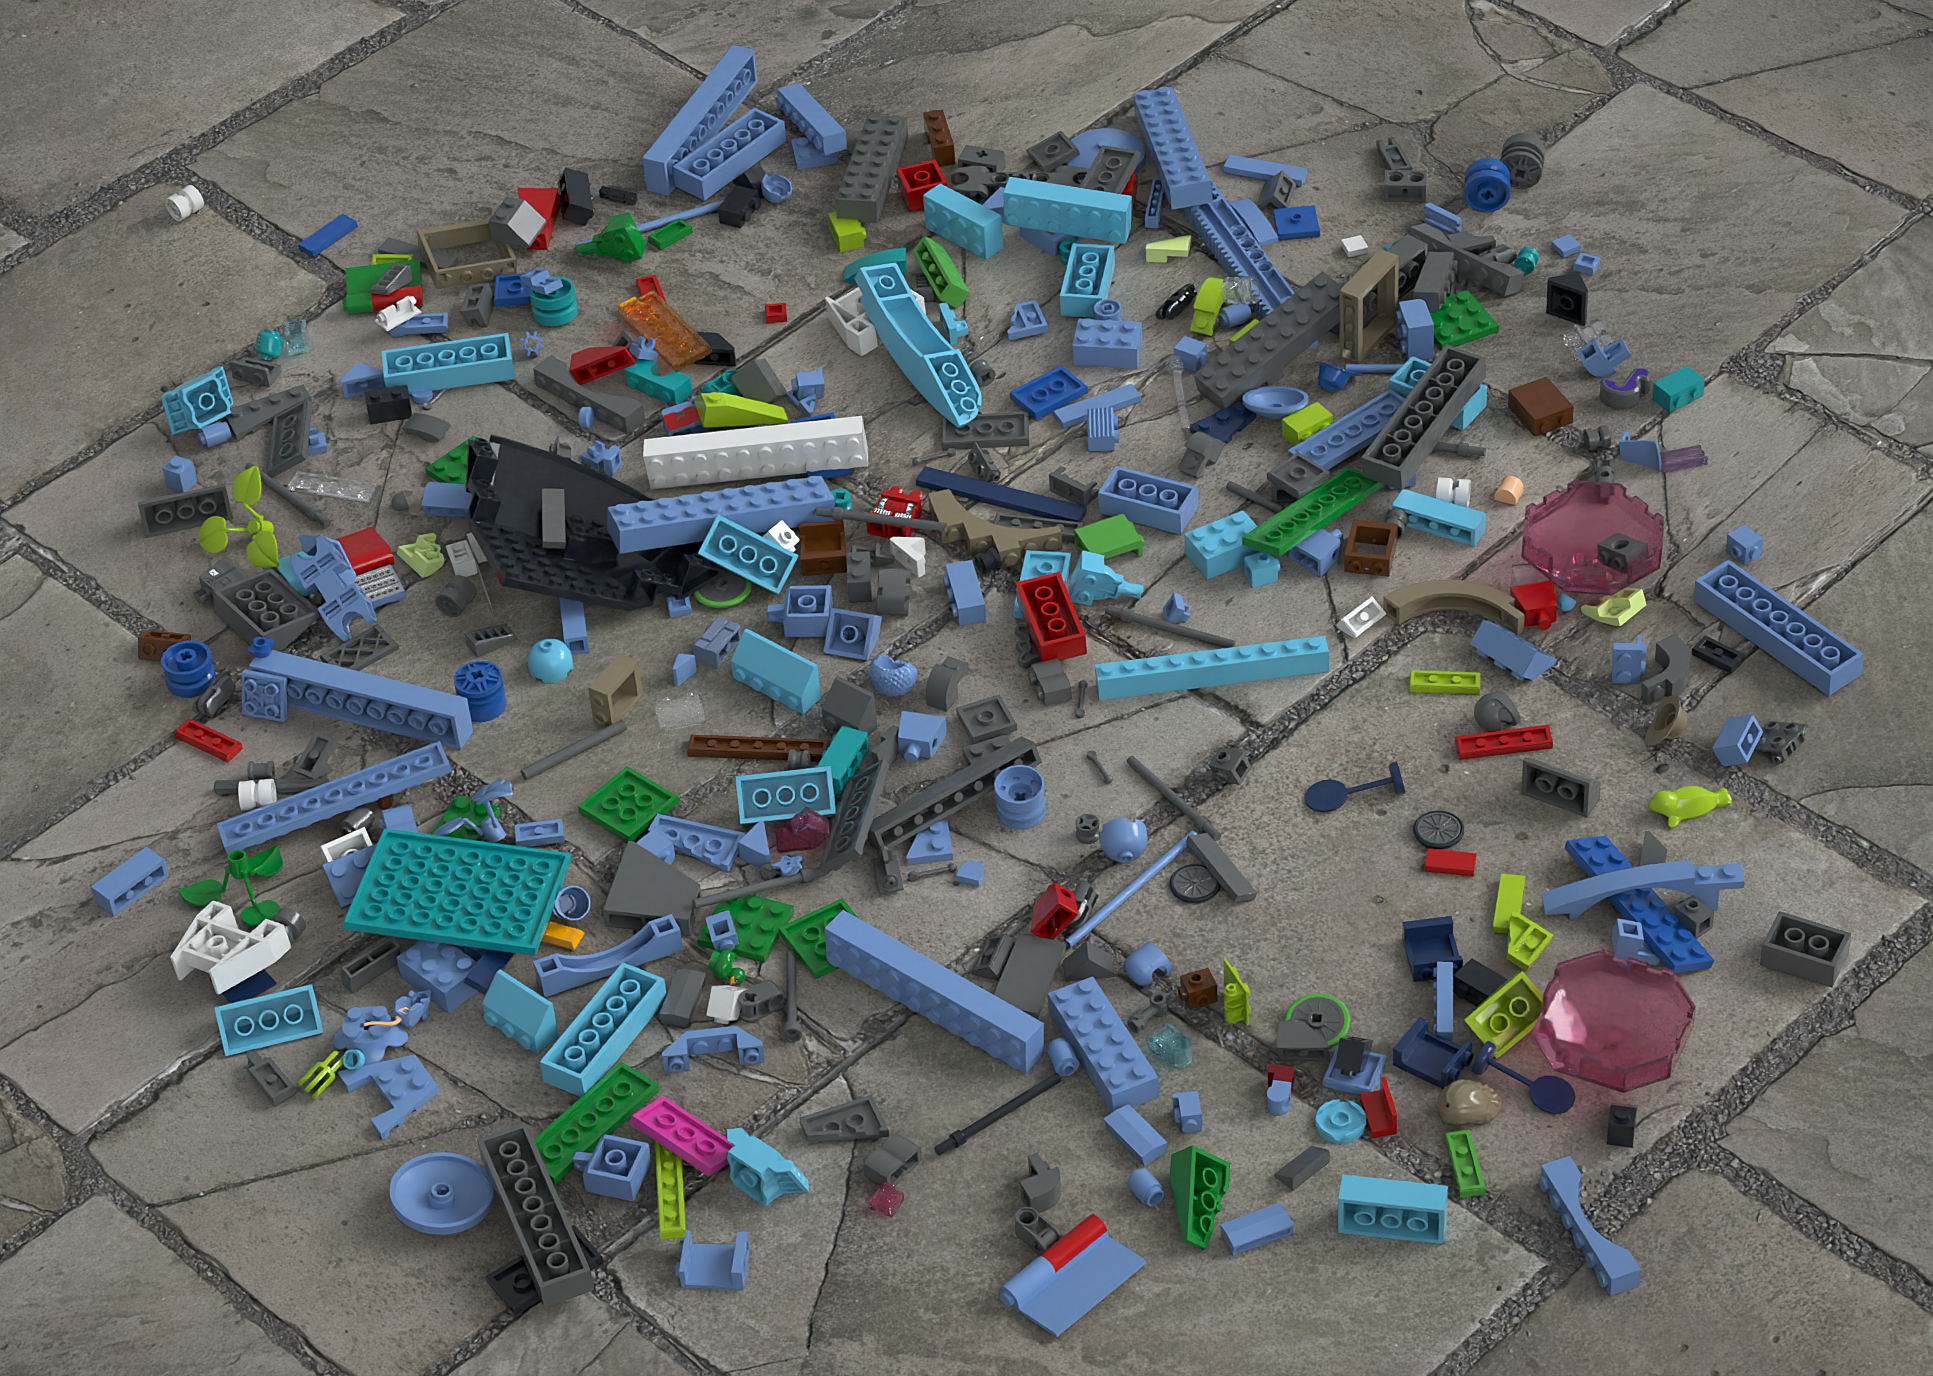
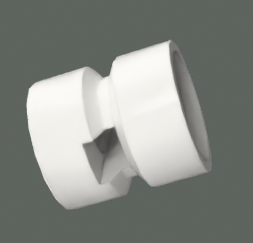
M188 185L181 189L178 195L175 193L165 200V205L169 214L176 221H182L190 216L191 213H195L203 208L204 201L199 191L194 186Z
M1439 477L1436 499L1468 508L1471 480L1457 479L1456 482H1453L1452 478Z
M274 779L259 780L257 784L253 780L239 782L238 795L242 812L257 809V807H263L277 801Z

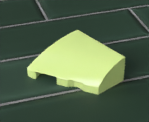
M1192 235L1148 243L1146 245V262L1167 263L1168 256L1188 257Z
M434 533L419 535L416 543L399 546L396 553L422 578L435 573L443 566L445 561L443 554L440 553V545L435 543L436 535Z
M1622 588L1610 595L1599 598L1600 604L1596 606L1583 605L1581 611L1583 614L1599 622L1621 626L1644 608L1646 601L1642 589Z

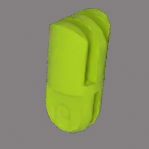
M333 1051L323 1063L316 1062L297 1082L301 1087L313 1073L316 1075L315 1079L304 1089L307 1094L320 1080L324 1082L313 1094L312 1098L314 1100L335 1080L334 1073L343 1064L342 1056L332 1068L328 1066L339 1054L338 1051Z

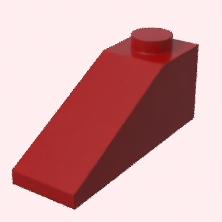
M625 346L589 347L571 355L569 371L581 386L632 366L636 361Z

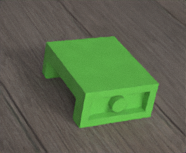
M1124 514L1074 530L1075 547L1080 554L1083 550L1104 555V559L1133 550L1138 557L1143 556L1144 539L1141 534L1136 532L1133 522L1128 521Z

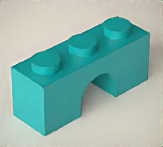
M636 358L634 365L624 369L627 386L665 403L675 401L677 404H681L692 394L690 376L676 370L671 371L665 376H659L657 362L653 360Z

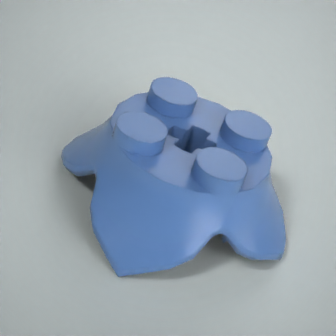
M368 1006L363 1008L354 1007L348 1010V1016L337 1031L332 1043L337 1050L343 1051L347 1048L348 1050L361 1051L365 1056L364 1065H369L382 1060L387 1046L400 1047L409 1039L404 1027L400 1023L390 1027L378 1025L364 1026L363 1024L367 1022L395 1021L387 1013V1009L384 1006Z

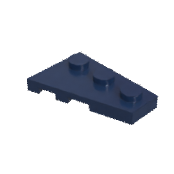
M1242 400L1191 424L1190 432L1194 434L1201 431L1228 444L1236 432H1241L1256 418V414L1248 410L1243 405Z

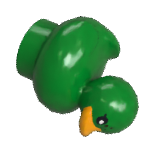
M727 949L721 952L713 951L707 969L713 970L716 978L723 980L728 977L730 985L741 984L746 978L743 969L738 967L732 969L734 962L738 961V956L733 951Z

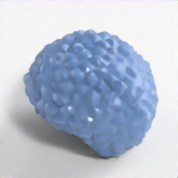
M885 654L878 655L875 659H872L869 669L870 681L874 689L878 693L890 697L909 693L913 689L918 676L917 669L912 663L894 661Z

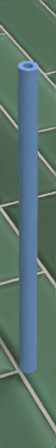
M724 200L637 225V228L642 233L666 226L679 218L686 220L717 211L718 206L720 207ZM592 239L575 243V249L578 244L591 242Z
M1194 831L1188 833L1085 922L1083 926L1064 941L1067 943V948H1072L1189 846L1186 843L1188 835H1195L1197 833Z

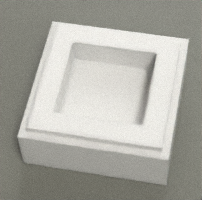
M1361 235L1341 240V246L1349 258L1368 253V246Z

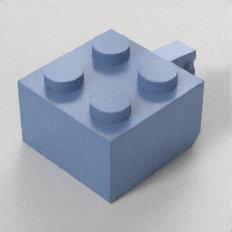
M1421 299L1399 302V310L1395 312L1398 328H1395V335L1397 341L1400 340L1401 353L1406 355L1407 361L1412 356L1421 360L1433 359L1434 324L1426 302Z
M831 585L788 587L786 589L785 603L768 605L769 622L783 623L785 637H825L830 611L833 608Z
M606 1134L601 1136L593 1153L576 1152L573 1157L574 1169L583 1172L586 1192L634 1202L652 1164L648 1143Z

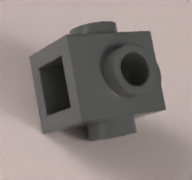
M1223 747L1219 748L1209 764L1214 777L1218 781L1241 785L1252 767L1243 752L1234 748L1227 749Z

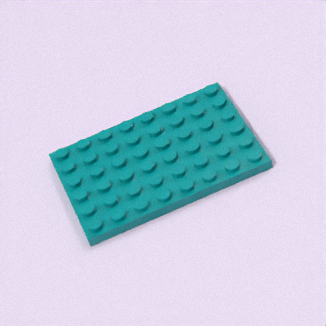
M384 828L343 922L344 930L536 956L554 909L557 893L562 888L570 867L572 854Z

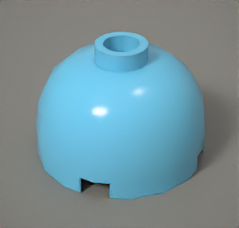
M544 639L532 646L528 653L529 674L535 680L536 678L542 679V683H556L568 677L567 673L573 670L571 651L560 640Z

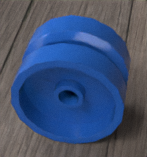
M1483 158L1469 165L1465 172V200L1467 204L1480 212H1494L1504 207L1510 199V172L1507 166L1501 161L1490 158Z
M189 640L178 642L170 646L162 655L161 663L167 687L173 695L181 698L200 696L217 678L210 649L204 643Z

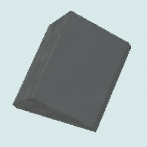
M765 358L753 360L730 378L743 398L773 404L786 396V389Z

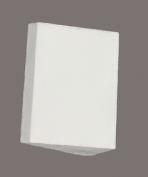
M365 827L320 846L324 864L369 847L372 843Z

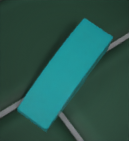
M906 248L876 252L845 266L844 283H856L854 278L860 268L895 262L901 273L906 274Z

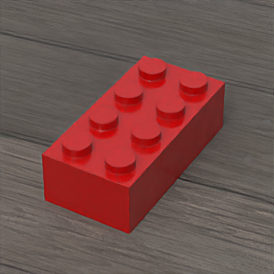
M1060 572L1016 582L1017 603L1041 662L1055 658L1061 661L1087 654L1086 635Z

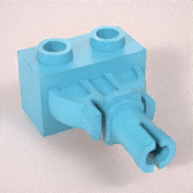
M1082 550L1069 583V596L1072 602L1091 606L1093 600L1116 599L1121 595L1137 599L1141 598L1143 585L1124 581L1123 575L1116 574L1110 567L1104 565V555Z

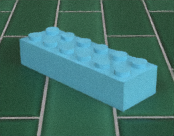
M1009 177L1003 192L1004 225L1126 244L1131 230L1132 196Z
M508 333L381 351L386 388L407 385L409 394L414 391L428 389L435 391L515 379Z
M622 962L541 1059L540 1066L543 1082L579 1097L588 1092L605 1076L663 1005L667 996L664 978Z

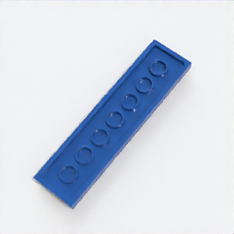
M1607 836L1567 840L1564 847L1590 878L1605 873L1634 868ZM1652 888L1633 889L1607 897L1626 920L1641 923L1645 943L1671 973L1712 967L1714 962L1712 956L1679 921V918L1674 915Z

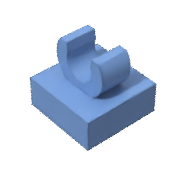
M639 336L638 344L631 343L629 352L638 359L657 361L659 353L653 349L656 341L652 337H649L647 344H645L646 339L643 336Z
M311 428L307 456L328 452L324 432L318 433L317 428Z
M596 440L593 447L589 446L587 451L581 455L582 462L597 470L601 469L604 466L603 457L608 452L605 449L604 443Z
M1173 593L1163 607L1166 622L1176 624L1178 620L1187 622L1191 614L1186 612L1189 609V605L1183 603L1182 595Z

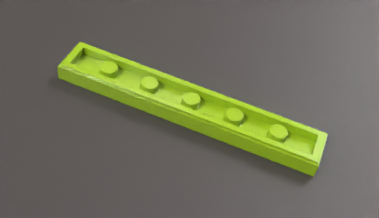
M655 1140L660 1240L686 1238L682 1159Z

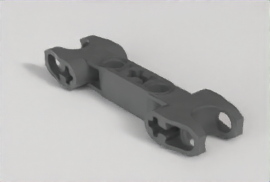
M985 166L961 167L951 171V181L954 186L950 189L956 192H964L965 197L983 205L1000 187H1006L1009 177L1079 188L1083 180L1078 179V175L1087 174L1089 169L1076 166H1059L1055 169L1054 173H991ZM963 174L967 179L959 180L955 176Z

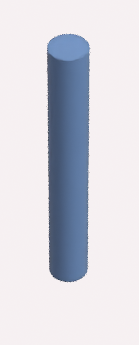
M1346 364V371L1353 373H1396L1404 364Z

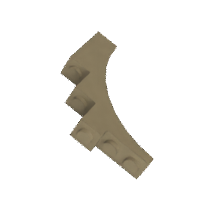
M950 489L928 494L929 511L933 521L947 523L946 532L938 531L942 543L945 544L964 539L971 556L985 553L986 549L993 547L1001 558L1002 566L1000 569L1022 564L1021 558L1025 557L1026 550L1049 552L1062 549V532L1059 526L1043 529L1004 527L980 519L964 509L954 498Z

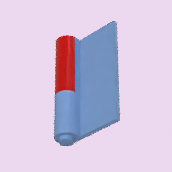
M1090 1214L1001 1286L999 1298L1006 1307L1015 1309L1055 1337H1058L1147 1263L1144 1258L1109 1237L1104 1222L1098 1216Z

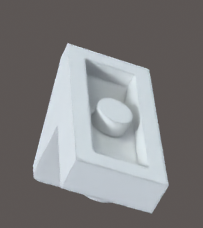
M890 538V551L895 556V559L908 570H911L918 578L925 574L926 562L924 558L926 554L924 538Z

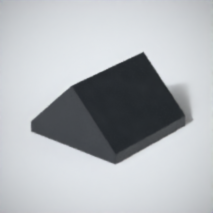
M1580 273L1549 277L1547 281L1546 313L1585 326L1587 324L1588 289Z

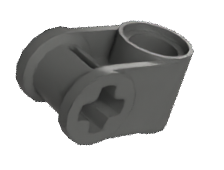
M764 980L760 984L741 992L738 996L739 1004L742 1006L740 1018L747 1023L757 1022L761 1018L782 1009L787 1002V996L772 980Z
M1022 1207L1016 1212V1236L1038 1255H1041L1063 1237L1061 1230L1034 1208Z

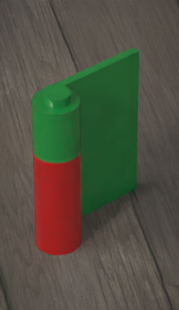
M420 259L345 268L347 295L346 299H342L343 310L344 312L348 311V315L379 312L391 305L397 308L396 303L406 296H413L415 298V307L424 306ZM402 264L410 266L411 282L389 295L371 293L370 288L392 265Z

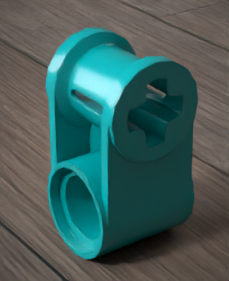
M728 370L719 377L708 381L703 386L702 393L717 392L740 397L741 395L730 380L738 370Z

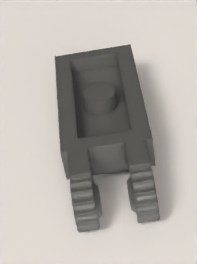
M1394 137L1388 138V146H1385L1382 139L1376 141L1377 150L1388 170H1412L1411 163Z

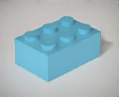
M1242 510L1185 533V554L1208 580L1243 566L1244 557L1263 552L1242 545V537L1258 526Z

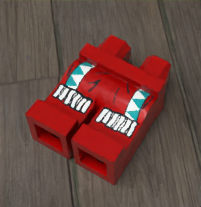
M892 486L889 491H882L873 512L869 513L919 519L922 515V493L913 490L909 495L903 494V490L900 487ZM866 522L867 534L884 538L888 535L889 539L892 537H910L914 530L911 527L882 524V530H877L875 527L879 525L878 523ZM903 529V534H897L896 531Z

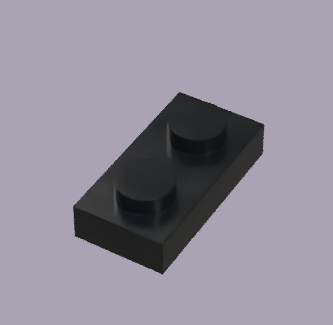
M1706 635L1692 648L1693 656L1730 674L1744 662L1745 654Z

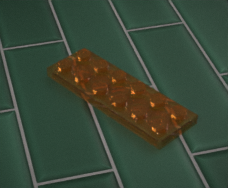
M654 290L617 309L619 316L639 336H643L646 339V343H648L649 337L656 341L653 349L659 353L658 355L675 372L712 353L710 345Z

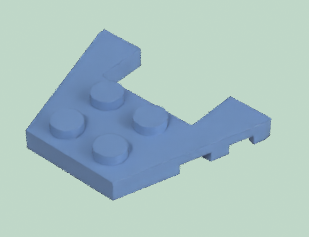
M416 1055L364 1065L357 1070L346 1069L337 1072L339 1080L349 1093L373 1082L392 1108L371 1119L373 1128L382 1140L390 1135L389 1131L395 1126L400 1127L405 1122V1117L413 1110L417 1112L439 1093L438 1085Z

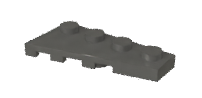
M303 384L230 408L232 413L224 416L238 442L244 439L243 435L251 431L254 434L261 430L260 426L268 422L273 424L274 416L304 400L309 399L311 402V397Z

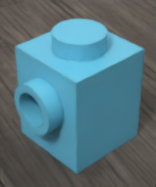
M1261 552L1244 557V574L1252 588L1278 581L1280 563L1270 553Z

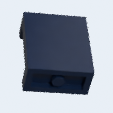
M1452 916L1402 922V940L1413 982L1436 979V977H1433V970L1437 968V962H1453V975L1463 967V958L1459 956L1453 934Z
M1419 1017L1393 1048V1066L1444 1089L1452 1082L1457 1081L1463 1068L1471 1064L1474 1057L1472 1042L1467 1040L1463 1046H1460L1428 1031L1429 1021Z

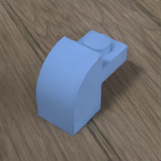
M1619 338L1604 349L1594 339L1577 350L1582 364L1590 374L1596 377H1607L1617 373L1615 366L1632 356L1622 338Z
M1617 918L1611 931L1613 952L1617 962L1627 968H1631L1634 961L1658 966L1660 959L1645 943L1641 923Z

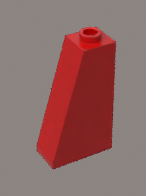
M518 188V198L525 200L547 223L527 250H548L560 208L558 188Z

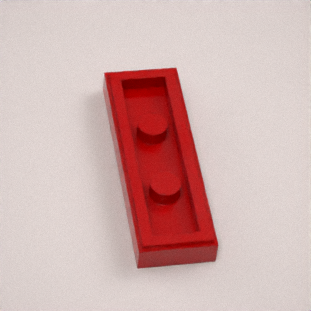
M188 719L174 732L176 739L225 762H229L243 749L241 742L192 719Z

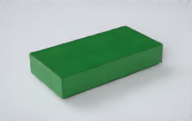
M679 218L647 236L648 242L661 251L692 234L693 229Z

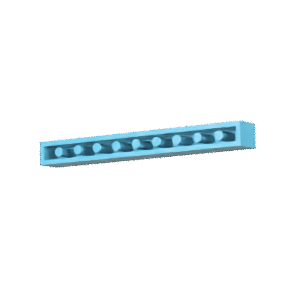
M1325 636L1095 664L1096 688L1100 701L1329 672V649Z

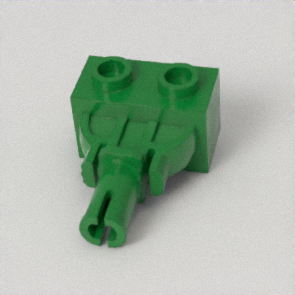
M627 212L611 216L608 226L600 234L593 235L591 242L578 244L576 249L580 257L596 253L601 257L620 258L624 264L642 259L646 243L630 213Z

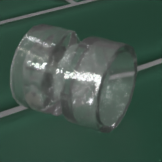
M1255 276L1242 277L1241 279L1239 277L1224 278L1222 298L1226 305L1239 304L1240 302L1242 304H1256L1258 302L1260 285Z

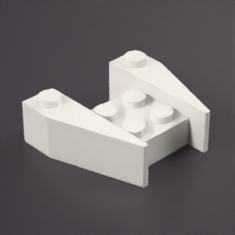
M859 287L835 301L828 296L825 297L828 319L848 348L863 356L878 347L875 326L872 324L860 301L863 294ZM911 290L914 298L926 315L924 297Z
M213 900L197 914L170 958L178 980L181 981L194 968L210 974L216 994H220L275 963L291 948L283 924L265 919L251 933L239 930L231 906Z

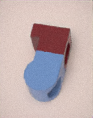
M1269 1064L1268 1087L1270 1088L1267 1090V1109L1273 1115H1283L1289 1110L1295 1082L1294 1067Z

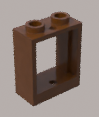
M1353 519L1344 554V572L1389 577L1398 542V524ZM1355 543L1387 546L1385 555L1354 552Z

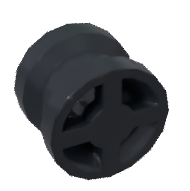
M993 547L986 549L985 553L976 554L974 557L976 566L983 575L990 573L991 569H998L1002 566L1001 558Z

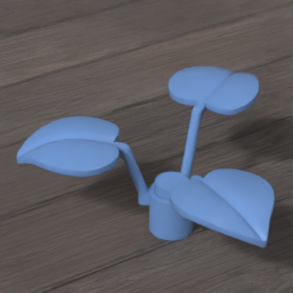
M504 777L500 778L492 784L484 786L471 797L472 802L476 801L477 805L484 803L489 815L480 822V828L467 818L462 819L458 817L440 826L432 835L445 836L461 825L467 824L479 836L484 834L490 843H496L503 839L506 833L497 818H495L489 800L513 795L511 781L505 782Z

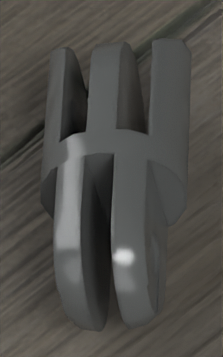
M1502 244L1477 256L1510 264L1517 258V253L1512 248Z
M218 676L194 702L192 706L193 711L199 715L213 716L233 693V680L228 676Z
M1084 880L1080 881L1074 890L1078 915L1068 924L1067 927L1070 929H1078L1084 925L1099 896L1090 887V884Z

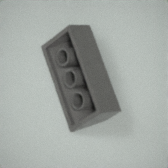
M225 483L138 502L146 538L200 527L208 518L213 516L223 517L225 521L233 519Z

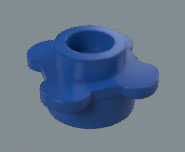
M255 637L253 644L248 647V651L251 654L254 653V656L257 658H265L271 654V646L275 642L272 638Z

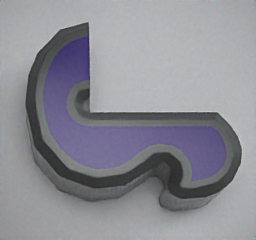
M1645 368L1633 369L1622 386L1616 382L1602 379L1600 399L1603 403L1613 408L1628 409L1634 407L1640 401V393L1646 395L1650 391V371Z

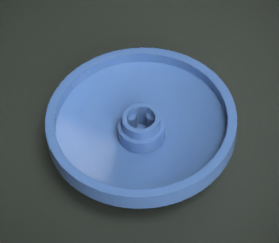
M1112 128L1094 129L1081 133L1071 140L1078 148L1080 155L1066 162L1065 166L1090 169L1102 145L1140 151L1141 159L1135 168L1136 173H1138L1145 164V147L1138 137L1127 131ZM1080 174L1077 178L1083 180L1086 174Z
M436 1152L418 1156L402 1165L391 1180L389 1198L394 1214L407 1226L428 1234L447 1235L465 1231L481 1222L492 1207L494 1188L486 1169L478 1162L455 1153Z

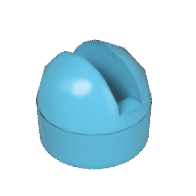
M1561 592L1557 598V607L1563 612L1572 610L1577 601Z
M350 1049L343 1055V1064L348 1069L357 1070L365 1063V1056L359 1050Z

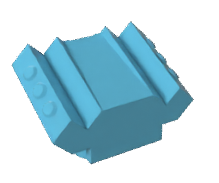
M223 366L214 368L209 373L199 375L161 396L172 435L189 429H201L232 413L230 407L234 404Z
M742 1128L727 1129V1140L733 1145L727 1155L731 1168L729 1175L735 1187L765 1207L783 1194L809 1192V1180L791 1160H785L778 1151L755 1136H749Z

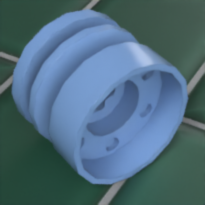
M1025 765L1010 766L1002 770L994 783L996 811L999 820L1004 825L1014 829H1027L1039 824L1046 813L1043 776L1038 770Z

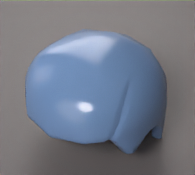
M777 173L770 177L766 174L761 183L763 196L772 203L786 201L792 194L791 182L786 177L780 176Z

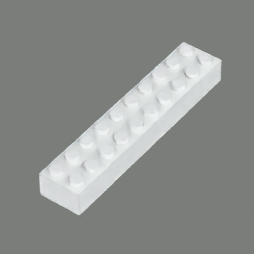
M862 416L644 439L643 458L652 490L807 473V471L868 466V446Z

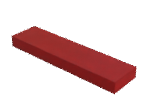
M1549 725L1455 736V745L1459 760L1552 749L1553 740Z

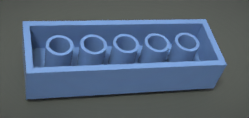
M753 108L672 166L675 187L705 201L786 142L784 121L757 108Z
M1093 976L1048 993V1008L1051 1018L1065 1040L1071 1044L1077 1059L1111 1113L1128 1104L1133 1108L1159 1098L1158 1076Z

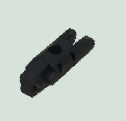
M1186 284L1178 289L1157 309L1155 317L1159 320H1164L1166 317L1168 320H1173L1196 297L1197 292L1194 284Z

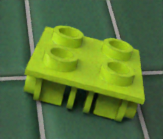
M1224 958L1225 1021L1230 1025H1234L1243 1020L1246 1026H1248L1249 1014H1251V1008L1248 1003V997L1251 996L1250 989L1246 983H1242L1235 966L1231 967L1227 959Z

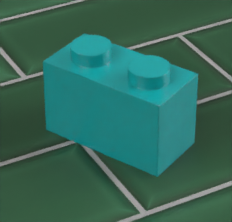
M1686 366L1654 382L1652 400L1671 413L1704 395L1705 379L1689 366Z

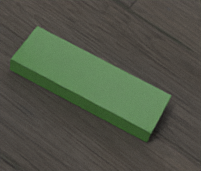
M1463 1130L1445 1133L1444 1139L1459 1197L1486 1195V1188L1471 1131Z

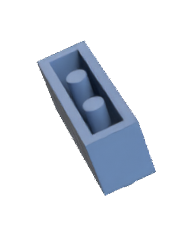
M968 560L945 564L946 574L942 575L945 588L949 587L947 589L948 601L953 602L951 604L952 615L957 617L959 626L986 621L985 602L973 561Z
M145 847L91 886L95 903L112 916H115L169 877L165 859L148 847Z

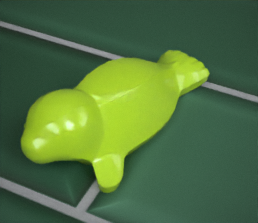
M1686 786L1673 792L1666 790L1658 791L1649 801L1648 807L1652 812L1666 815L1669 818L1668 827L1674 829L1681 821L1704 816L1716 807L1729 806L1732 800L1725 788H1720L1713 793L1702 787Z

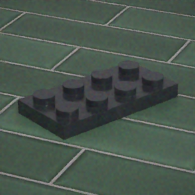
M575 1225L571 1226L590 1270L602 1265L604 1262L601 1254ZM522 1255L486 1276L487 1283L514 1315L541 1300Z

